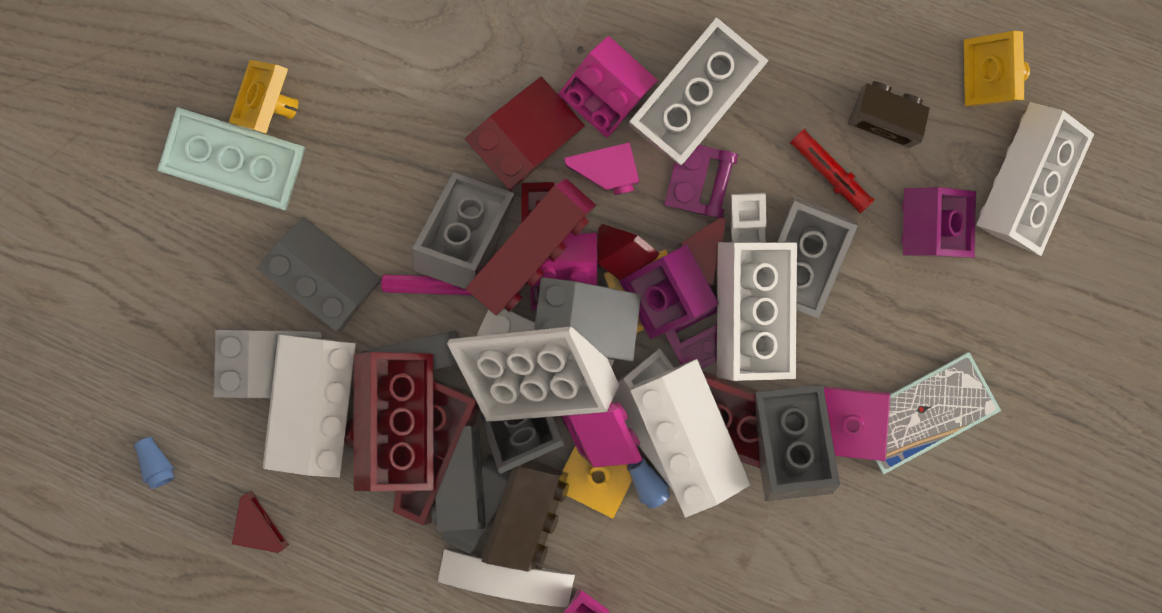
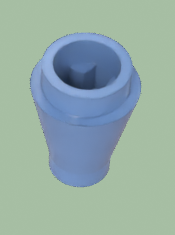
M152 437L142 439L134 444L143 483H148L150 489L161 487L175 478L172 472L175 468L155 444Z
M642 457L643 460L640 462L628 464L627 470L631 475L640 502L646 504L648 508H655L662 505L669 498V485Z

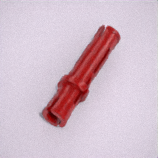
M805 128L790 142L834 187L832 191L836 195L840 193L859 214L875 200L854 180L856 176L852 172L848 173ZM809 148H812L830 166L831 169L828 170L809 151ZM834 173H836L855 192V195H853L834 176Z

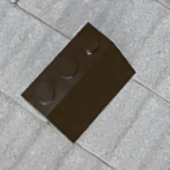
M530 460L511 470L481 562L526 572L543 564L548 552V547L545 546L548 534L554 532L558 523L559 516L555 514L558 503L563 502L568 493L569 483H566L568 473L534 460Z

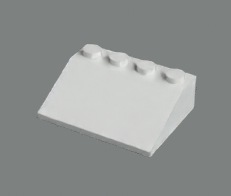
M572 327L449 339L447 343L487 422L607 412L619 387L608 359Z

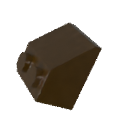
M873 81L872 85L866 83L861 88L848 125L907 148L921 143L930 107L922 105L923 100L917 96L904 93L903 97L891 93L892 88L881 82Z

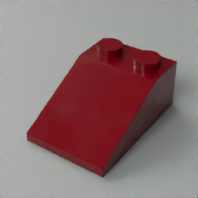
M541 76L487 118L465 140L511 192L578 134L585 125Z

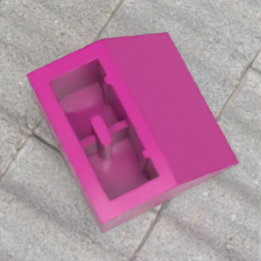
M607 36L587 55L558 95L608 138L643 100L658 80L611 37Z
M597 233L578 234L577 236L571 234L564 242L567 246L564 252L554 262L549 259L541 268L545 272L542 276L544 278L575 281L597 286ZM541 278L532 288L530 287L531 310L537 309Z
M611 402L607 412L561 416L578 453L593 467L635 464L643 460L637 449L640 441L634 431L627 427L625 421L628 420V415L619 402L614 404Z

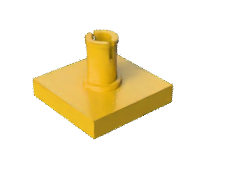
M1009 31L964 39L965 106L976 107L1024 100V81L1029 77L1030 67L1024 61L1023 31Z
M249 60L228 123L266 134L273 113L284 116L289 120L296 115V111L285 108V105L298 109L299 102L295 98L280 94L288 69L276 64Z
M574 446L562 470L568 473L566 483H569V489L566 496L613 519L632 482L631 475L627 470L628 464L593 467L578 453L576 446Z

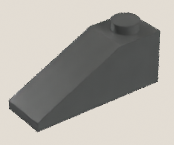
M464 426L435 497L436 505L432 506V521L434 525H437V532L486 529L479 427Z

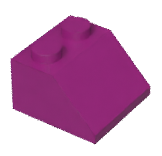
M942 187L904 188V200L902 203L904 212L903 233L901 237L904 256L975 258L976 191Z
M687 244L619 280L624 291L641 294L638 317L650 340L698 317L719 304Z

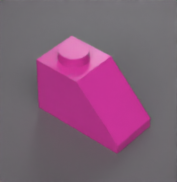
M630 142L564 158L568 169L604 191L613 190L614 196L634 191L633 185L639 183Z

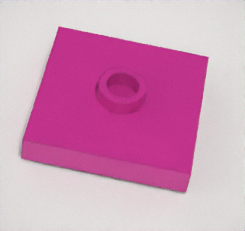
M823 387L835 456L885 461L891 393Z

